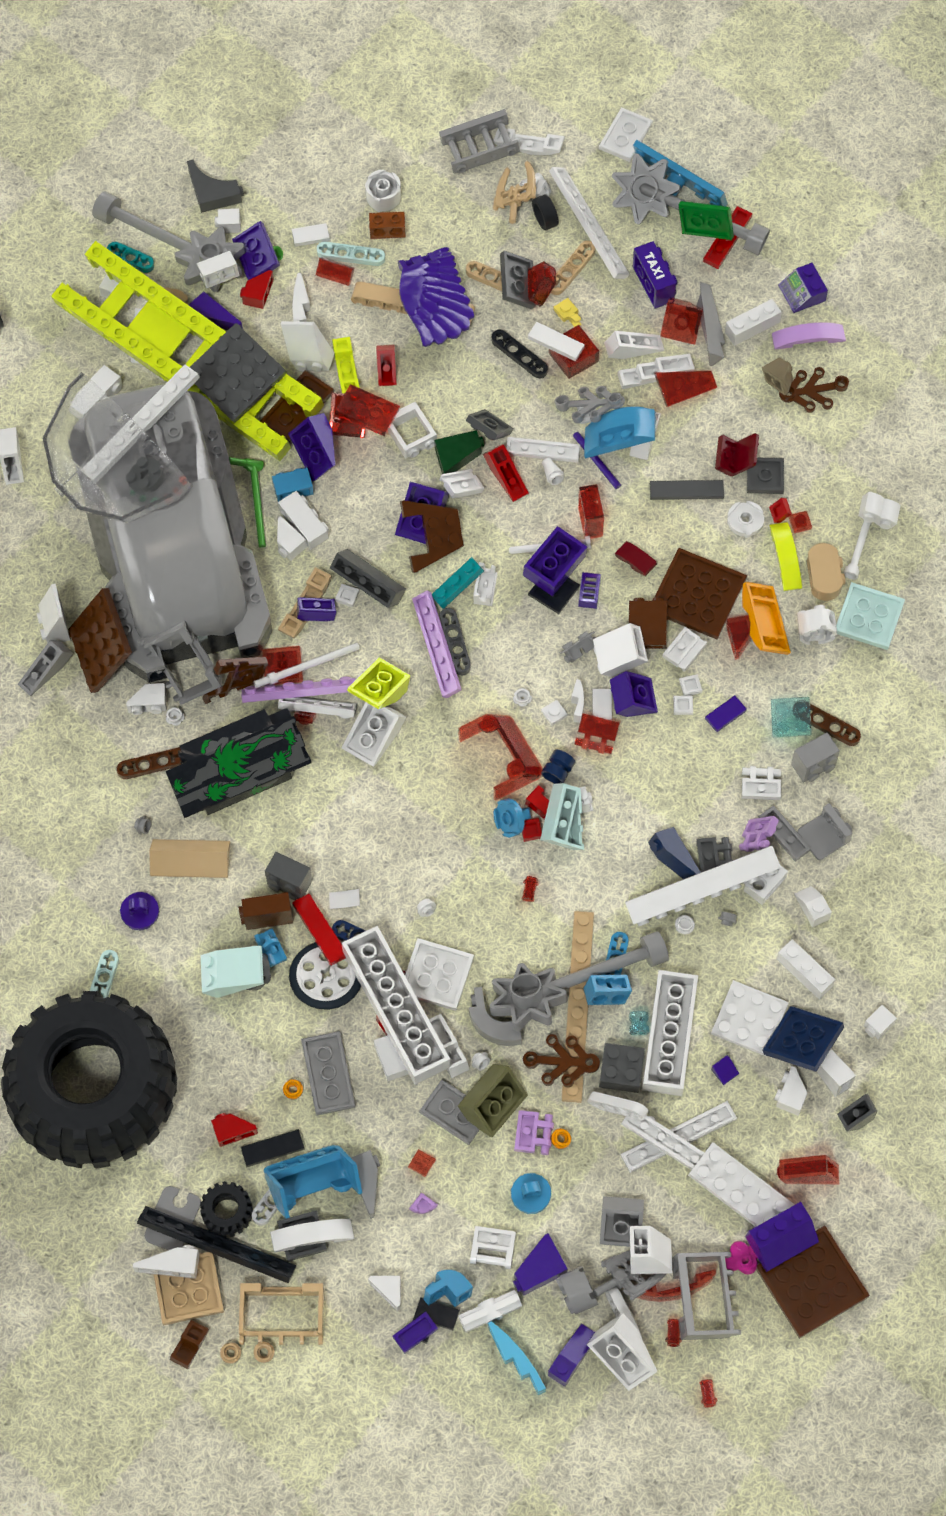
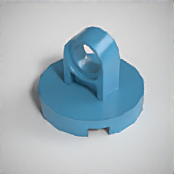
M510 798L498 801V806L493 811L497 829L501 828L504 832L502 835L508 838L520 835L524 828V820L531 818L530 808L521 809L519 804Z
M535 1173L524 1174L518 1177L511 1188V1200L514 1206L526 1214H537L543 1211L551 1199V1187L548 1181Z

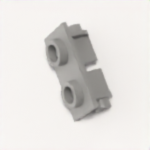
M585 631L578 636L579 640L575 643L570 641L562 646L564 650L559 653H565L564 659L567 663L570 661L572 663L583 656L580 648L585 653L594 648L593 639L596 637L593 638L591 636L595 633L594 631L589 634Z

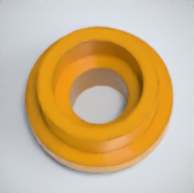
M288 1080L283 1086V1093L289 1099H297L303 1093V1086L298 1080ZM291 1087H296L297 1091L291 1093L289 1089Z
M560 1128L552 1133L551 1141L556 1148L564 1149L569 1146L571 1136L567 1130ZM558 1136H562L564 1141L559 1142Z

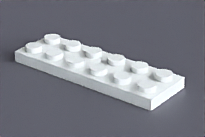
M713 1142L688 1174L689 1177L755 1227L795 1205Z

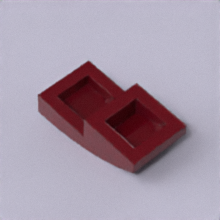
M628 541L615 552V556L618 559L629 564L634 571L645 577L657 565V561Z

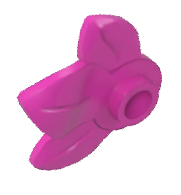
M742 1241L734 1242L730 1247L731 1257L725 1258L726 1269L739 1270L746 1275L754 1273L757 1269V1256L753 1249Z

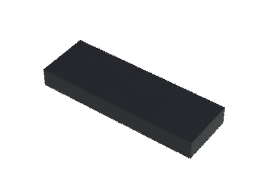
M299 1129L241 1147L246 1167L305 1150Z

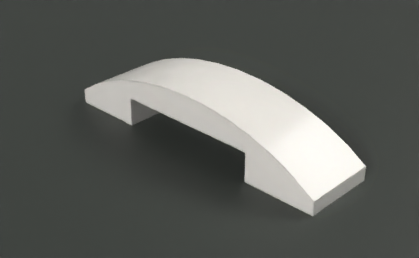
M506 128L511 141L518 140L520 152L530 155H552L559 153L565 139L564 136L547 134L546 138L516 134L515 129ZM497 129L493 140L494 144L498 146L505 144L499 129Z
M351 1219L315 1221L270 1232L274 1253L294 1250L295 1247L330 1241L337 1243L354 1239Z

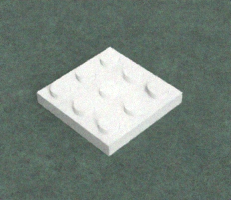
M418 938L405 977L418 1000L456 1011L474 955Z
M733 980L711 1034L764 1055L763 1048L781 1022L789 1002Z

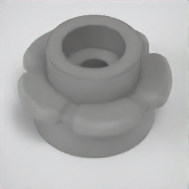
M142 816L135 821L134 827L138 834L149 833L151 820L147 819L146 816Z
M722 912L721 917H718V919L722 920L721 924L732 927L733 923H737V915Z

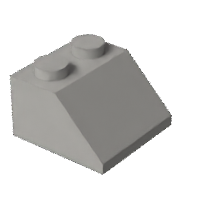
M603 1196L600 1244L630 1247V1226H642L643 1199Z

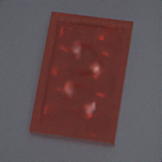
M350 384L335 410V415L385 437L399 412L400 406Z

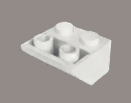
M630 1226L631 1274L672 1273L671 1239L651 1226Z

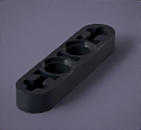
M501 329L495 330L492 333V344L527 372L539 379L547 375V364L511 335ZM496 336H503V341L501 339L496 340ZM510 346H515L518 348V350L516 352H510L508 348ZM528 356L531 358V361L524 363L521 359ZM541 367L543 368V372H542V371H538V372L536 371L537 368H539V369H540Z

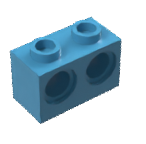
M590 975L583 988L588 1005H623L632 992L628 975Z

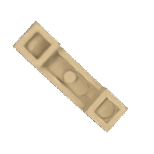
M315 567L300 597L322 598L332 576ZM297 602L290 614H286L278 628V631L292 638H295L307 623V621L297 619Z

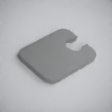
M173 1186L164 1188L155 1210L193 1224L200 1207V1198L195 1194L189 1193L187 1204L182 1208H177L174 1206L173 1200L178 1195L180 1189ZM147 1228L145 1231V1240L155 1246L166 1250L177 1247L183 1248L184 1242Z

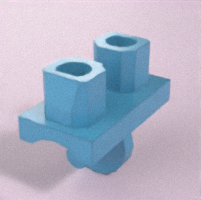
M272 928L264 933L254 935L257 945L262 946V953L267 954L270 967L287 961V957Z

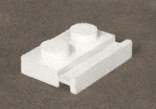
M472 469L442 474L439 479L443 481V486L452 499L480 494L484 490L480 480L476 475H473Z
M684 627L663 653L662 657L685 672L706 647L707 641H703L698 635Z

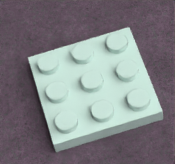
M851 582L836 624L837 634L888 650L905 599Z

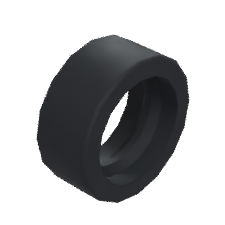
M544 194L532 200L533 212L540 227L545 231L556 227L559 224V219L555 206L549 196Z

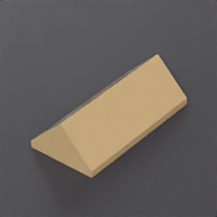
M153 839L149 850L150 876L228 878L230 841Z

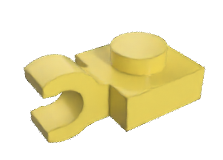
M569 298L553 306V310L563 322L569 320L575 329L581 326L578 309Z

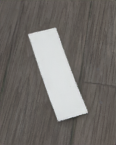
M359 889L330 892V909L360 906Z

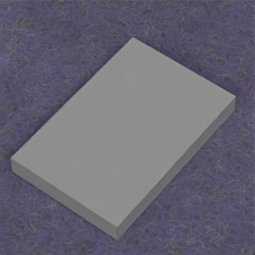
M441 1080L419 1110V1113L467 1145H470L480 1129L467 1121L458 1108V1104L466 1095L449 1083Z

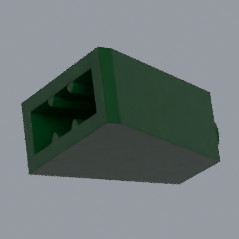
M477 430L434 440V447L442 474L457 472L482 454L484 442L482 436L479 437Z

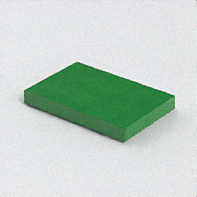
M685 201L679 202L682 234L726 240L733 239L734 233L730 207Z

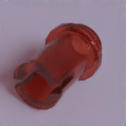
M527 876L523 880L525 885L521 899L527 902H534L536 886L539 883L536 877Z
M678 1319L667 1320L668 1333L665 1342H667L669 1347H679L682 1342Z
M702 1380L699 1382L702 1393L701 1404L705 1408L714 1407L718 1400L714 1395L713 1380Z

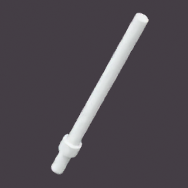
M354 643L280 672L269 673L266 677L254 681V686L259 688L267 684L278 683L280 679L360 650L359 645Z

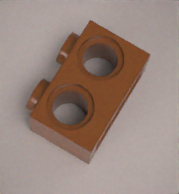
M369 213L370 239L406 238L405 213Z

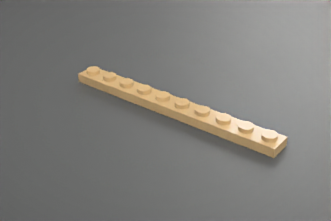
M574 911L570 974L588 968L591 965L594 912ZM587 981L569 988L566 1038L568 1036H575L578 1044L584 1051L588 1004L583 988ZM570 1040L569 1045L575 1044L576 1041ZM565 1043L566 1052L572 1058H580L576 1054V1052L573 1049L568 1048ZM571 1066L563 1075L572 1074L578 1067ZM583 1075L574 1081L573 1086L568 1088L563 1086V1102L582 1103ZM570 1078L564 1080V1083L571 1082Z

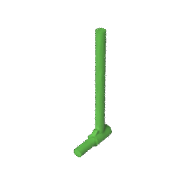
M229 457L230 465L243 466L251 474L259 548L266 547L258 472L263 469L264 463L262 460Z

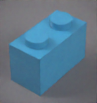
M298 468L291 472L278 473L272 476V483L278 502L295 491L304 497L314 495L308 468Z

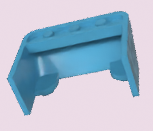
M337 1145L327 1146L264 1168L265 1179L276 1208L286 1219L290 1218L289 1210L296 1205L297 1198L330 1187L338 1192H346L353 1188L358 1194H362L357 1164Z

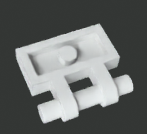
M750 766V768L742 767V775H750V778H742V799H781V779H773V776L781 777V769H773V767L756 768V766ZM756 776H767V779H758Z

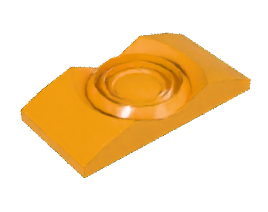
M751 582L743 583L742 607L749 614L750 636L760 651L789 655L791 652L774 587Z

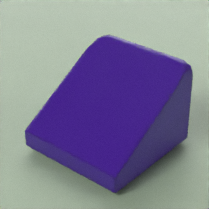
M728 1055L715 1063L711 1068L723 1085L739 1075L738 1070Z

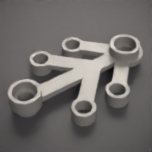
M605 386L596 388L597 397L589 391L588 387H581L578 390L580 398H587L588 400L569 401L566 395H560L555 399L556 408L561 412L567 411L570 407H584L572 414L574 423H581L584 420L583 416L589 412L591 422H599L602 414L610 409H618L625 403V399L620 393L615 392L611 394Z

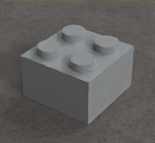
M825 733L795 749L791 765L803 783L808 780L812 782L824 771L829 773L835 769L840 750L829 734Z

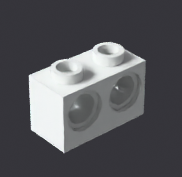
M781 866V868L777 869L778 873L774 876L767 877L766 874L758 876L760 880L751 884L745 881L744 892L763 905L786 879L788 871ZM761 885L763 889L756 890L753 886Z

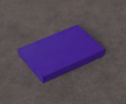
M257 222L232 239L233 243L244 244L245 253L239 259L247 280L268 270L273 271L280 266L263 222Z

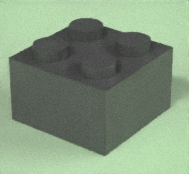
M278 852L274 853L265 869L268 887L275 892H279V890L284 893L288 892L289 898L292 900L303 897L312 883L310 867Z
M605 1043L599 1088L639 1093L645 1048Z

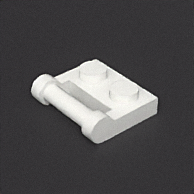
M475 1226L470 1263L476 1264L478 1262L505 1266V1269H511L516 1232ZM478 1249L505 1252L506 1258L478 1254Z

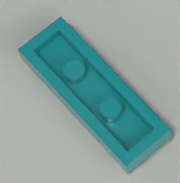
M471 557L432 593L433 599L444 609L478 578L484 570Z

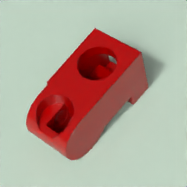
M538 785L526 798L525 805L545 820L549 800L544 796V789Z

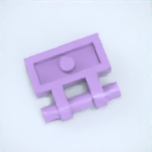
M775 816L750 819L742 834L745 840L739 845L740 850L752 852L754 849L761 850L769 847L770 842L766 838L775 833L779 820Z
M519 1110L514 1151L535 1153V1146H540V1154L549 1155V1148L552 1146V1141L550 1140L551 1131L554 1129L553 1115L545 1114L544 1121L538 1120L539 1112ZM537 1128L543 1129L542 1138H536Z

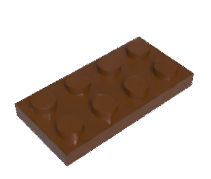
M306 370L296 380L321 397L323 403L334 393L333 388ZM281 397L260 422H265L270 429L280 436H285L286 440L290 443L291 439L288 433L308 417L305 416L302 407L296 402L294 405H289Z

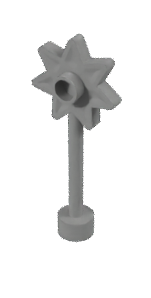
M634 154L631 172H614L612 174V178L623 189L613 201V206L615 208L632 207L634 222L638 225L643 223L650 211L663 217H668L669 210L667 205L679 210L678 204L684 200L672 195L680 191L681 186L665 179L668 167L666 159H662L649 167L641 155ZM732 222L734 235L746 240L743 249L759 256L766 243L770 229L755 223L752 229L749 230Z
M106 191L98 196L93 206L92 215L94 218L107 224H111L116 218L179 249L180 251L175 252V258L177 263L188 267L184 274L186 285L202 281L197 267L198 262L228 251L231 252L236 261L245 253L243 243L226 242L223 227H219L208 238L196 231H191L190 243L121 209V199ZM237 264L240 276L236 278L239 279L242 277V272L240 266ZM220 284L210 287L212 292H217Z
M656 931L640 937L641 948L559 979H556L553 968L534 975L524 963H520L517 966L513 979L495 978L492 980L493 990L499 997L490 1004L491 1015L512 1016L515 1031H520L531 1019L549 1026L552 1024L550 1008L568 1001L565 989L588 981L590 975H605L645 959L650 967L669 961V955L661 934Z

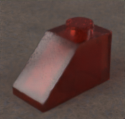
M545 261L528 269V299L541 307L556 284V269Z
M749 615L727 619L726 629L735 660L740 658L752 640L750 636Z

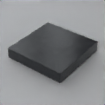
M568 578L554 596L534 585L529 591L528 596L560 614L579 589L580 584Z

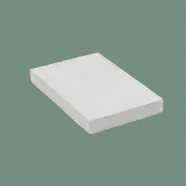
M621 107L601 141L599 149L630 162L635 154L633 144L636 140L642 142L653 120Z

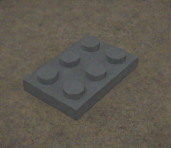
M504 250L500 253L502 299L533 309L536 306L533 260Z

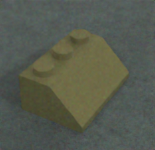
M493 1064L458 1104V1108L467 1121L489 1137H493L528 1094L509 1066Z

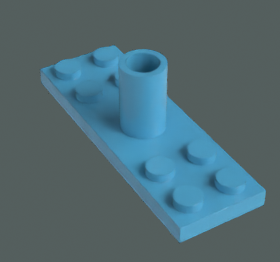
M636 140L633 144L635 154L641 155L644 161L651 166L662 159L668 161L666 171L668 178L666 180L680 185L681 189L683 186L688 187L696 192L695 195L698 198L709 200L711 205H728L725 193L642 142ZM678 191V192H676V193H674V194H672V195L676 197L677 194H678L680 191Z

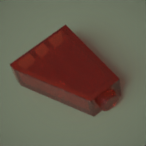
M827 1155L779 1160L777 1175L785 1184L840 1185L839 1165Z

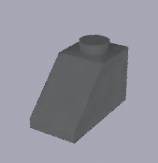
M865 1094L837 1115L846 1132L859 1130L873 1121L877 1110L869 1095Z

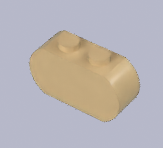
M827 543L816 544L809 550L806 560L811 593L819 600H833L839 596L842 586L845 585V574H841V568H843L842 557H839L838 550L834 546Z

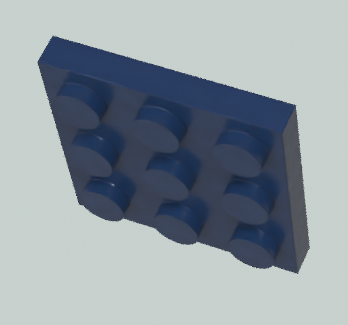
M790 1006L764 1046L763 1054L817 1072L843 1031L844 1024L843 1022Z

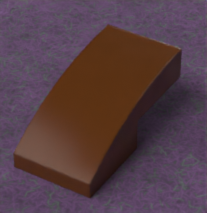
M190 1320L181 1335L179 1343L171 1354L170 1360L189 1369L209 1329Z

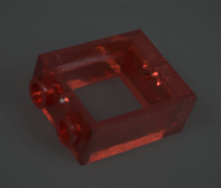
M595 484L579 487L578 511L584 539L585 536H590V539L603 537L604 514L598 486Z

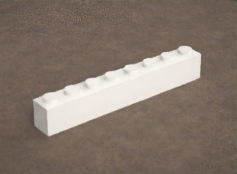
M769 846L626 901L625 904L633 924L637 923L638 926L649 923L648 919L656 916V919H660L668 915L667 911L673 909L675 912L686 909L685 905L692 902L693 905L704 902V897L711 895L714 898L722 895V890L727 888L730 891L740 888V883L748 881V884L760 880L758 876L766 874L769 877L777 874V869L781 868L773 846Z

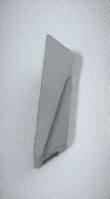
M700 282L701 293L696 306L707 345L709 366H713L724 358L722 346L725 344L711 286Z

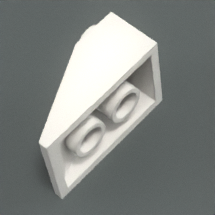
M282 321L281 328L289 359L294 367L299 371H329L335 352L314 322Z
M52 584L38 605L40 610L37 613L38 622L43 624L44 628L40 629L41 636L47 643L50 640L70 641L56 584Z
M365 702L342 749L374 767L399 733L406 716L389 706L377 709Z
M624 1313L598 1329L587 1343V1346L628 1391L657 1372L638 1329Z

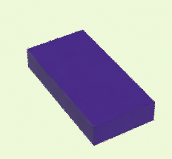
M734 695L705 716V720L718 732L745 713L747 709Z
M424 1312L392 1337L405 1354L436 1332L438 1327L428 1313Z

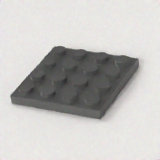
M237 323L190 366L200 377L194 385L234 423L287 374V371Z

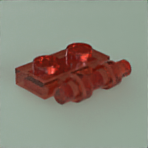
M583 713L578 732L585 734L584 739L576 737L574 745L581 746V749L585 750L588 748L597 750L601 754H612L613 747L608 746L607 741L615 742L620 723ZM594 736L602 739L600 743L590 741V738Z

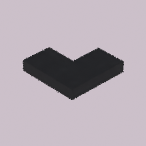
M420 1297L413 1320L427 1312L437 1326L453 1331L460 1310L437 1302H433L428 1306L424 1298ZM429 1337L423 1340L422 1343L427 1344Z

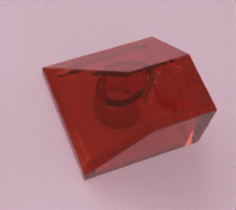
M670 297L660 337L695 345L703 309L688 301Z

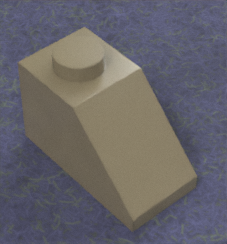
M779 357L763 366L762 371L765 381L783 395H787L793 380L792 366L788 361Z

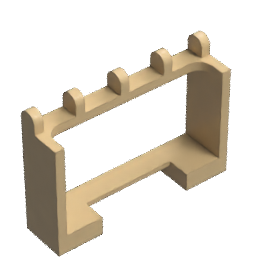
M240 1283V1345H244V1337H258V1343L263 1342V1337H279V1345H283L284 1337H300V1345H304V1337H318V1345H323V1283H302V1287H262L261 1283ZM246 1296H319L318 1331H244Z

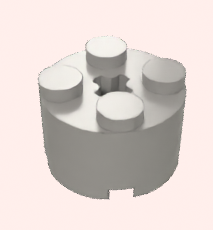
M582 1266L560 1275V1278L556 1279L563 1296L567 1294L564 1300L571 1314L575 1313L576 1315L598 1305Z

